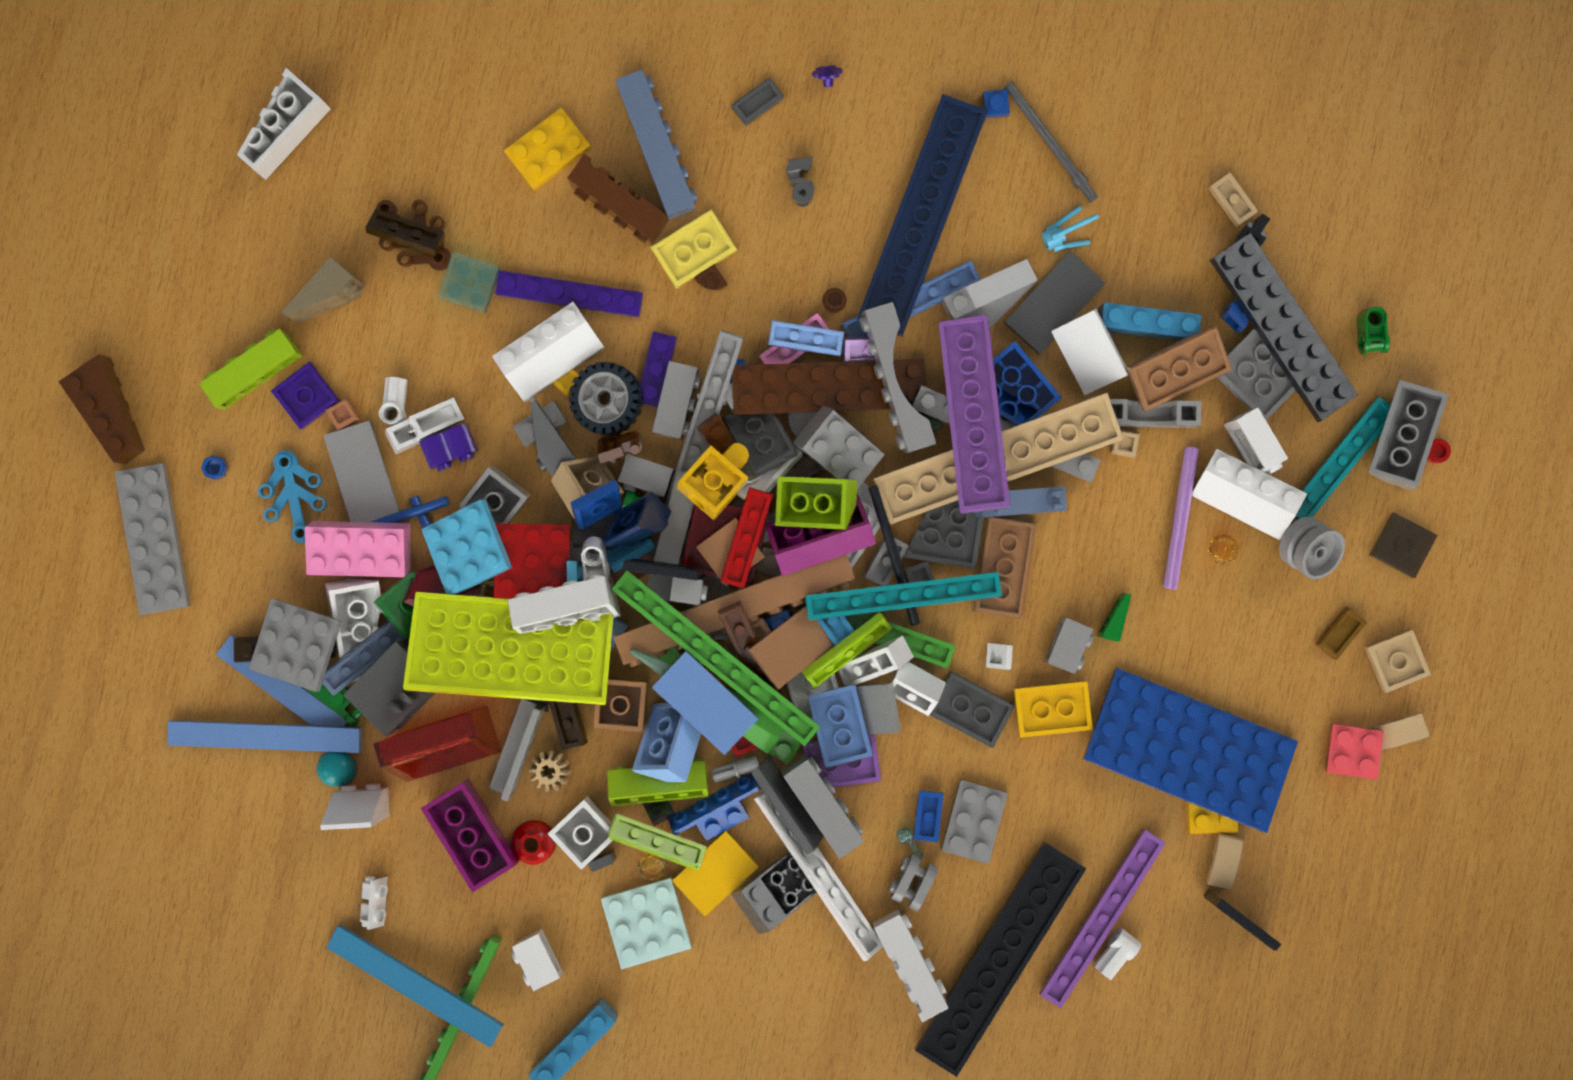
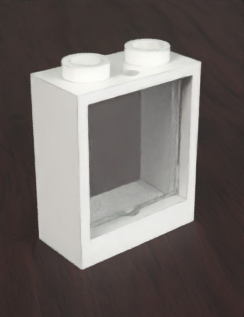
M1258 407L1246 411L1223 424L1247 464L1271 474L1282 468V462L1288 459Z

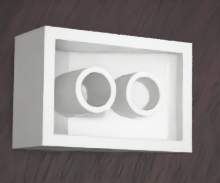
M380 783L366 784V788L356 789V785L341 786V790L334 792L320 825L321 830L372 827L390 816L388 787H381Z

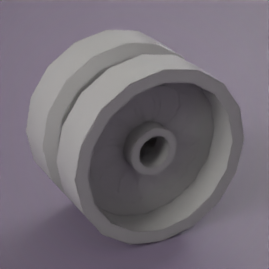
M1311 516L1302 517L1292 523L1282 536L1279 545V555L1283 562L1313 580L1329 575L1338 566L1345 551V539L1342 534Z

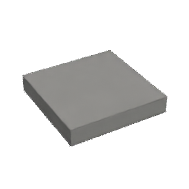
M893 683L856 685L867 734L900 732L901 727Z

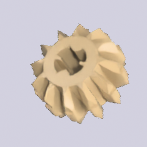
M554 750L549 751L548 757L544 751L540 752V759L536 757L532 759L533 764L536 766H531L528 771L536 773V775L530 777V781L539 780L536 785L537 789L545 784V792L551 790V785L556 791L559 790V782L565 785L568 780L564 776L571 774L570 770L563 768L569 765V761L561 763L562 753L554 758ZM546 765H548L549 768L555 769V772L552 773V775L550 773H545L544 770L547 769Z

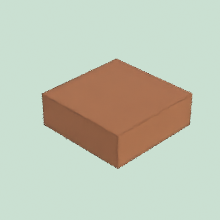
M347 398L325 410L337 431L347 428L360 420Z

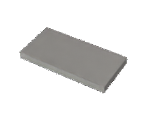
M369 420L323 435L350 521L371 522L399 512L398 502L372 421Z

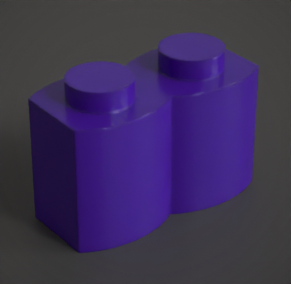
M465 423L419 441L430 469L437 468L438 472L452 467L451 463L456 460H460L461 463L474 458L473 454L478 452L470 428Z

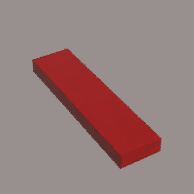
M748 487L720 582L744 589L773 496L772 493Z

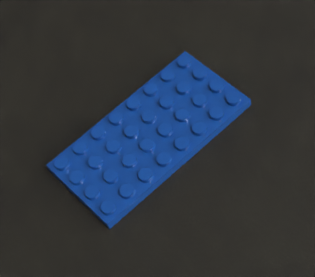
M1116 668L1083 760L1260 832L1267 833L1298 741Z

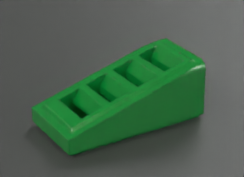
M1121 593L1097 637L1116 642L1121 641L1131 594Z

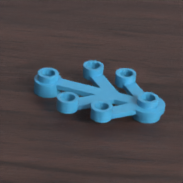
M283 450L274 457L273 465L275 470L266 484H262L258 488L260 497L270 499L275 495V487L284 477L285 486L272 507L265 509L263 517L268 522H277L280 518V512L289 500L294 522L291 536L294 541L305 543V526L307 524L304 522L299 497L311 504L313 510L319 512L326 510L328 503L325 498L317 497L296 484L294 474L305 479L306 484L311 488L320 487L322 477L298 465V458L293 452ZM284 458H287L289 461L286 467L282 466ZM313 476H316L318 479L315 485H312L310 482ZM265 487L270 489V493L267 496L263 493ZM318 500L323 502V506L320 509L316 507ZM273 510L275 517L271 520L268 514ZM299 529L304 530L302 538H299L297 535Z

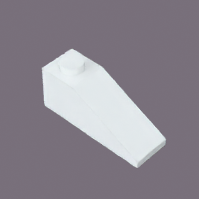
M902 635L859 654L837 672L845 686L857 685L901 668L914 656Z

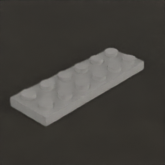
M160 463L115 472L139 615L191 606L166 464Z

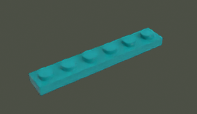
M1380 396L1373 400L1301 489L1307 495L1295 516L1297 520L1302 517H1313L1381 434L1390 405Z

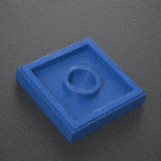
M615 479L570 502L575 523L579 530L622 508L619 486Z

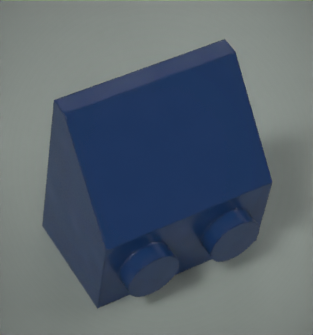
M650 492L617 511L604 544L607 547L631 546L639 541H645L650 535L656 532L660 533L668 526L671 510Z

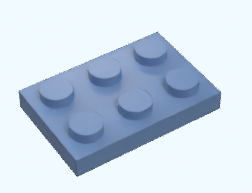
M855 684L807 696L813 721L820 726L816 733L825 768L873 756Z

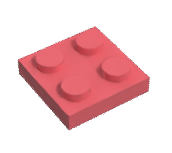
M1332 723L1326 772L1378 780L1384 731Z

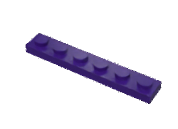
M500 270L495 293L501 297L559 306H567L574 302L579 309L640 318L643 299L642 292Z

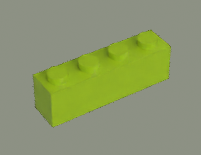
M282 329L269 331L261 342L250 344L239 357L234 356L224 363V367L218 371L213 370L204 376L205 380L200 382L199 385L215 408L225 410L303 356L286 331Z
M693 759L686 782L662 781L632 771V768L625 766L607 770L608 799L612 807L709 797L705 760Z

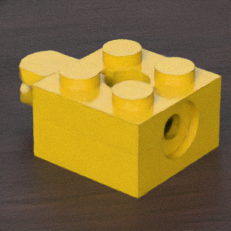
M734 443L723 454H720L710 445L678 481L676 489L711 519L715 520L747 483L749 477L741 471L749 458L747 448L740 443Z

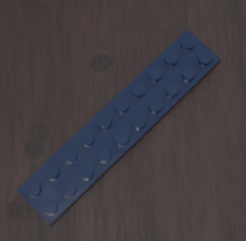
M942 94L857 317L858 321L862 318L861 313L865 310L893 302L900 323L897 335L903 337L988 110Z

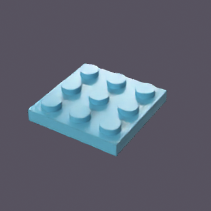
M480 499L421 529L446 594L457 595L512 568L486 500Z

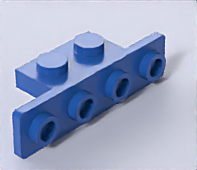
M752 773L741 777L738 781L725 788L719 789L709 797L697 801L694 805L683 811L675 813V816L668 819L672 833L677 835L697 825L707 841L748 819L749 815L740 800L760 790V786Z

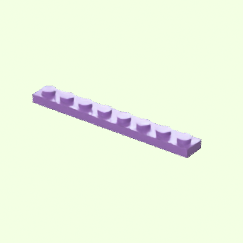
M1144 828L1142 829L1041 988L1039 994L1062 1008L1166 844L1164 841Z

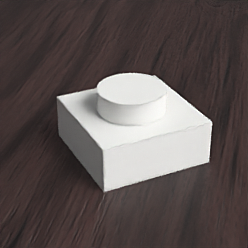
M987 643L986 667L1011 670L1013 645Z

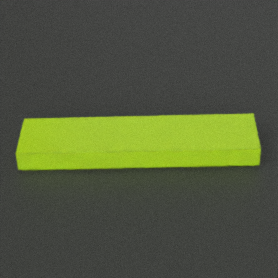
M879 612L802 671L803 675L816 688L891 631V626Z
M617 813L613 816L606 837L696 871L700 870L706 846Z

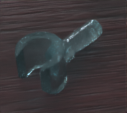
M908 828L898 830L896 833L900 844L908 842L915 855L922 858L923 854L915 844Z

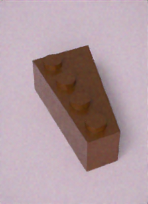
M584 154L567 177L572 188L575 190L573 194L584 202L588 199L594 203L593 208L605 216L608 213L614 217L613 222L622 229L630 228L634 231L633 236L643 243L648 241L653 244L669 221L667 215L642 196L636 198L634 196L635 192L623 182L616 184L614 182L615 178L609 174L610 172L603 167L597 170L593 167L591 158Z
M98 354L58 382L114 463L126 464L143 453L145 449L136 424L132 421L129 413L128 402L122 394L121 383L113 369V361L110 357Z

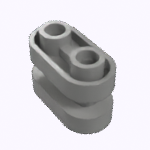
M911 854L909 858L905 856L899 867V870L902 872L898 880L893 879L888 892L891 893L890 898L899 903L903 897L909 899L908 907L918 911L938 872V867L928 863L924 869L919 866L921 858ZM914 875H916L920 879L913 891L908 887Z

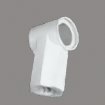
M399 377L385 378L383 405L380 407L379 417L389 426H394L407 419L405 412L407 379ZM397 409V417L389 420L388 415L390 411Z
M1119 928L1113 933L1108 942L1109 946L1093 965L1110 980H1112L1127 960L1129 961L1137 955L1141 948V943L1123 928Z

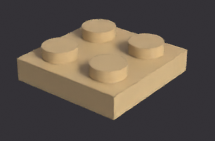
M1411 629L1364 647L1383 693H1388L1431 675L1414 631Z

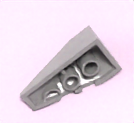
M1025 259L944 297L941 304L949 320L987 314L989 327L991 328L1038 279L1028 260Z

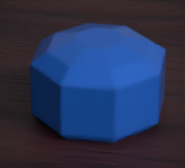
M214 455L204 459L201 467L205 477L214 480L225 477L229 468L225 459Z

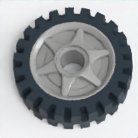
M597 362L595 365L587 366L586 370H581L579 377H575L573 380L574 386H571L569 390L571 392V396H569V402H571L570 409L574 413V418L579 421L582 427L597 434L612 435L629 429L630 425L637 421L636 417L637 415L640 416V407L643 406V391L640 389L641 385L635 375L623 366L611 362ZM609 392L611 396L610 402L604 405L602 403V396Z

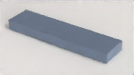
M388 620L330 665L326 670L322 684L334 696L369 669L396 641L405 640L404 637Z

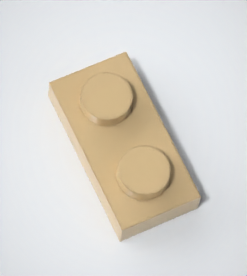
M1228 173L1208 188L1235 227H1238L1258 212L1231 173Z

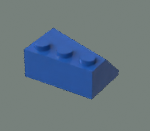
M1015 341L993 359L1000 415L1014 424L1019 425L1038 418L1062 398Z

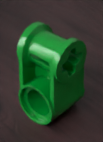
M1375 306L1361 311L1357 316L1359 353L1361 355H1366L1368 352L1373 351L1387 353L1390 347V339L1385 310ZM1370 313L1375 316L1374 325L1369 322L1368 316Z

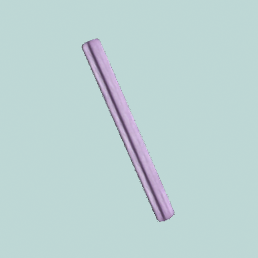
M1188 446L1184 449L1163 584L1164 588L1171 590L1178 588L1199 449L1196 447Z

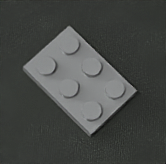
M960 779L941 851L989 864L1008 793Z

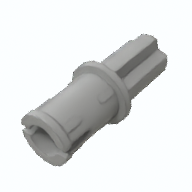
M757 755L738 761L733 759L732 763L712 768L713 780L719 782L736 776L740 778V775L752 772L759 765Z

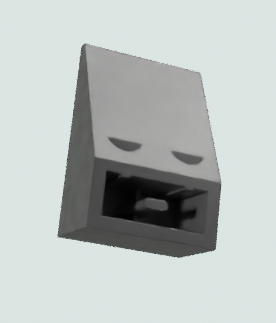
M788 851L748 879L731 895L757 933L762 934L774 929L816 893V890Z

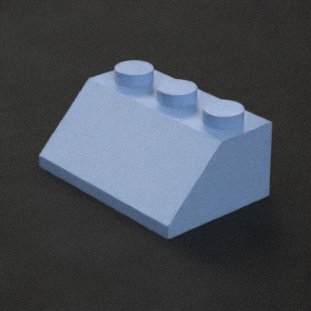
M669 703L653 704L632 771L666 782H686L701 733Z

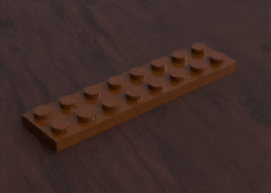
M924 359L893 360L899 387L907 401L913 405L920 386L926 387ZM876 361L735 365L731 376L733 416L818 412L823 405L833 409L835 412L890 410L888 402H884L881 389L884 387L882 380L878 379L875 374L874 365H877Z

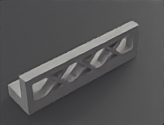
M521 699L489 786L490 789L503 793L501 799L507 802L514 795L546 705L534 700Z

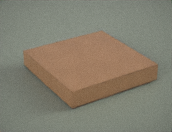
M736 517L696 546L719 579L721 578L738 523ZM758 547L756 548L751 567L765 558Z

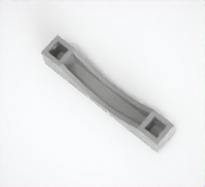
M891 302L865 310L861 313L860 325L863 332H867L869 338L867 342L868 351L871 356L874 355L877 364L874 365L875 374L883 383L884 388L881 389L884 402H888L891 412L888 415L891 425L896 426L898 432L896 436L898 448L900 450L903 449L905 454L936 444L930 421L918 413L907 401L896 379L893 365V349L900 323L894 303Z

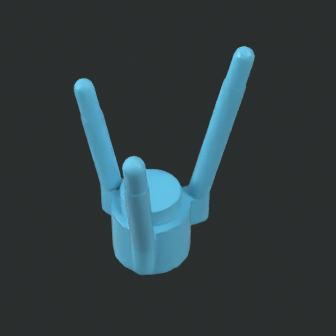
M1078 206L1053 225L1046 227L1045 231L1041 233L1046 248L1048 250L1054 249V252H1058L1062 249L1089 245L1090 240L1064 244L1062 242L1066 241L1065 234L1098 219L1099 215L1095 214L1064 229L1059 227L1082 210V207Z

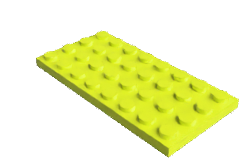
M416 592L403 689L405 691L606 705L613 630L612 614L601 615L600 620L590 622V619L585 620L581 618L577 619L574 625L565 626L553 623V628L519 634L512 628L508 599Z

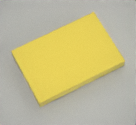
M712 209L650 247L676 289L691 281L711 266L718 264L737 252V248Z

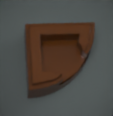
M715 265L694 278L699 285L710 290H719L728 286Z

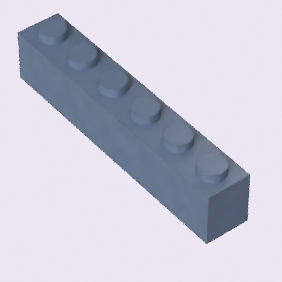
M641 69L615 79L668 219L672 220L695 211L694 203L698 202L694 189H688L685 180H688L689 176L685 166H679L677 158L681 156L676 143L671 144L668 136L672 132L667 120L662 122L659 113H662L663 109L659 98L654 99L651 91L655 90L650 75L645 77Z

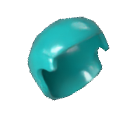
M326 752L320 757L316 765L317 776L324 784L331 787L348 785L357 774L356 760L346 752Z

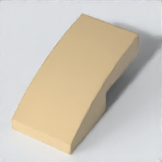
M1419 712L1369 727V729L1384 731L1382 750L1430 736L1423 715Z
M1218 833L1211 853L1213 860L1206 878L1208 885L1232 889L1242 852V838Z

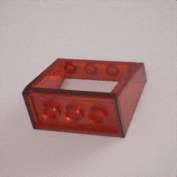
M488 706L398 733L373 743L380 768L406 782L502 752Z

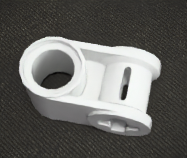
M589 537L583 543L581 554L583 580H587V577L592 575L605 576L610 582V568L607 562L604 541L599 537ZM595 549L599 553L591 554L588 550Z

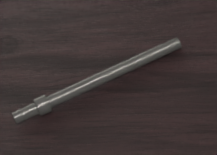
M1013 82L1007 84L1005 89H1008L1012 99L1073 179L1071 182L1075 188L1080 189L1088 201L1092 203L1098 196L1087 183L1089 180L1085 174L1078 171Z

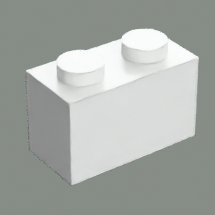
M910 662L897 669L890 683H893L896 699L929 716L939 702L946 682Z
M542 929L513 944L512 957L516 964L520 963L524 971L522 973L524 982L527 986L531 985L533 991L561 977L563 970Z

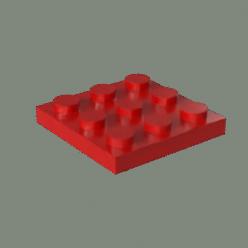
M495 523L512 568L494 576V598H515V595L520 593H537L541 588H557L567 582L570 524Z

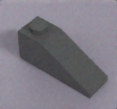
M532 396L529 398L538 455L536 462L543 472L548 470L551 476H553L561 462L576 460V458L540 404Z

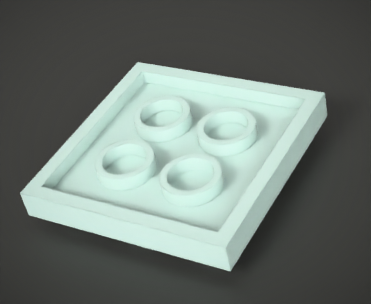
M672 876L601 897L621 969L692 949Z

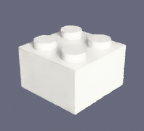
M588 796L548 833L581 870L613 841L606 838L611 821Z

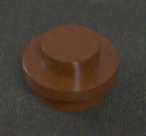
M831 288L824 293L822 302L827 311L837 313L844 309L847 299L842 290Z

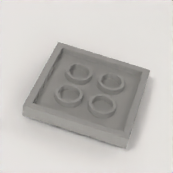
M1255 328L1227 354L1232 370L1216 377L1249 410L1258 407L1265 420L1295 391V388Z
M271 598L249 669L314 692H320L342 621Z

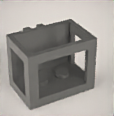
M408 640L396 641L343 695L385 737L397 733L435 694L433 692L405 691L403 689L409 645Z

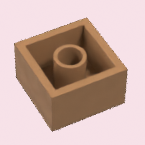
M608 677L606 705L595 704L593 728L643 732L646 722L649 681Z

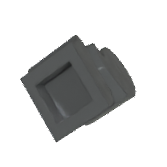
M813 157L789 159V165L786 168V175L790 186L794 187L792 190L793 202L800 207L808 206L813 200V182L799 176L800 173H808L810 171Z

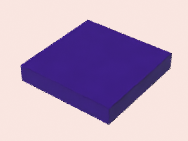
M312 362L305 364L271 390L301 430L323 415L326 409L340 402V399Z

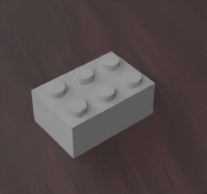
M824 405L793 442L797 448L834 479L857 480V489L885 455L838 413Z

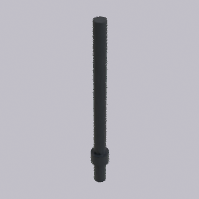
M878 485L868 487L897 582L898 584L908 583ZM916 607L906 608L911 626L920 624Z

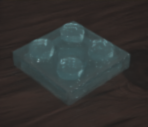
M453 252L438 298L486 314L501 268Z

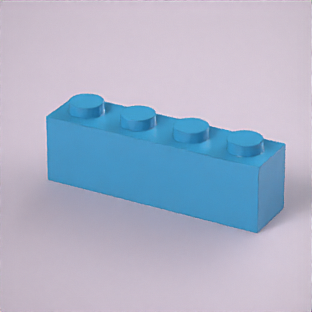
M1107 302L1099 306L1098 310L1109 333L1180 341L1199 332L1202 316L1200 314Z
M601 998L532 1067L528 1077L531 1080H559L616 1023L618 1014Z

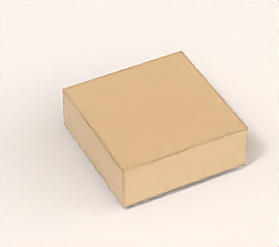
M1121 430L1124 440L1113 443L1110 454L1135 458L1140 434Z

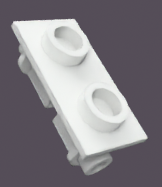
M366 876L365 881L362 882V899L369 900V903H361L359 921L362 922V927H367V930L384 926L388 877L375 879L374 876Z

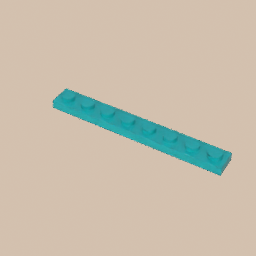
M999 572L806 595L805 603L807 619L816 620L1001 597L1002 594Z

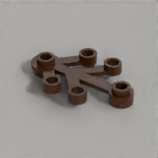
M382 200L378 203L377 210L382 211L384 206H389L390 209L387 213L401 217L397 214L398 209L393 202ZM415 200L412 203V210L416 215V222L426 225L428 206L422 200ZM423 204V210L420 212L416 211L417 205ZM434 216L430 219V227L444 231L446 223L440 216ZM437 220L442 222L439 228L434 227V223ZM379 239V246L385 251L410 248L392 241L389 247H384L383 243L386 239ZM443 240L436 256L428 253L410 255L408 252L403 251L397 255V262L405 268L411 265L429 264L434 270L443 271L451 265L452 255L448 249L444 248ZM438 254L443 255V259L440 262L435 261V257ZM403 256H408V262L403 264L401 262V258Z

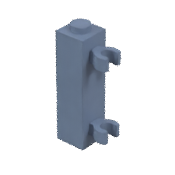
M1061 486L1009 490L1011 507L973 513H975V517H993L1067 511L1066 488Z

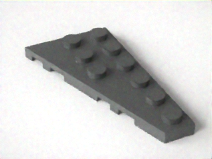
M959 500L926 511L903 557L976 568L984 517H975L973 512L961 514Z

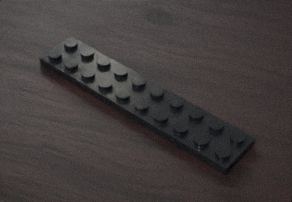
M1043 841L945 998L948 1009L933 1017L915 1046L916 1052L954 1076H958L1086 870L1084 866Z

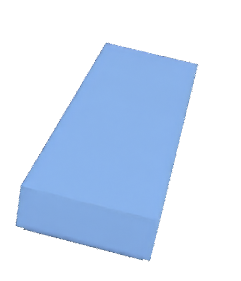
M772 320L768 345L840 357L844 331Z

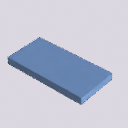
M685 651L652 686L661 697L724 755L759 719L688 651Z

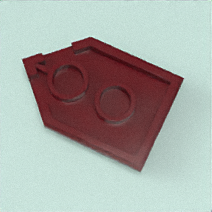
M435 565L418 571L403 601L404 603L414 606L416 592L446 594ZM477 585L457 594L481 597Z

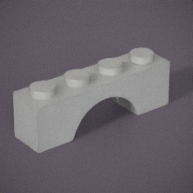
M1110 399L1117 422L1122 427L1196 428L1201 426V401H1168L1145 412L1141 409L1139 401Z

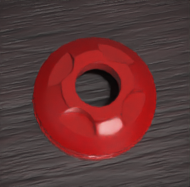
M529 820L517 827L512 836L511 846L514 855L521 862L529 865L541 864L548 860L556 847V842L548 835L552 828L540 820ZM527 838H535L538 841L539 846L536 851L530 852L525 848V840Z

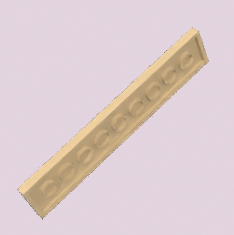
M1108 393L1100 394L1002 430L1007 479L1011 481L1124 440ZM953 449L874 478L875 484L878 485L890 525L958 500Z

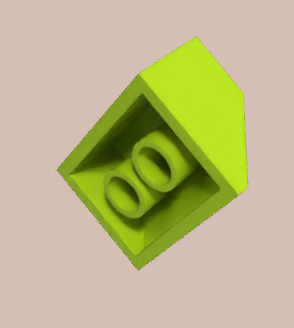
M778 476L775 526L847 530L856 507L857 480Z

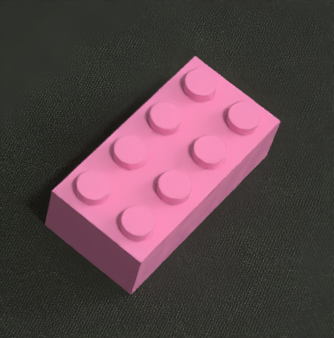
M312 521L305 526L307 575L406 577L412 571L410 523Z

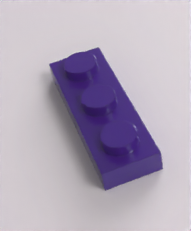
M654 331L652 333L640 389L643 391L642 400L644 405L658 408L669 361H672L677 341L675 336Z

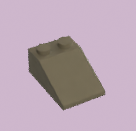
M329 257L281 313L301 323L346 305L351 300H356L362 294V288L365 284L343 265Z

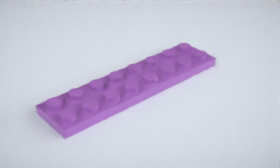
M988 315L939 322L960 513L1011 507Z

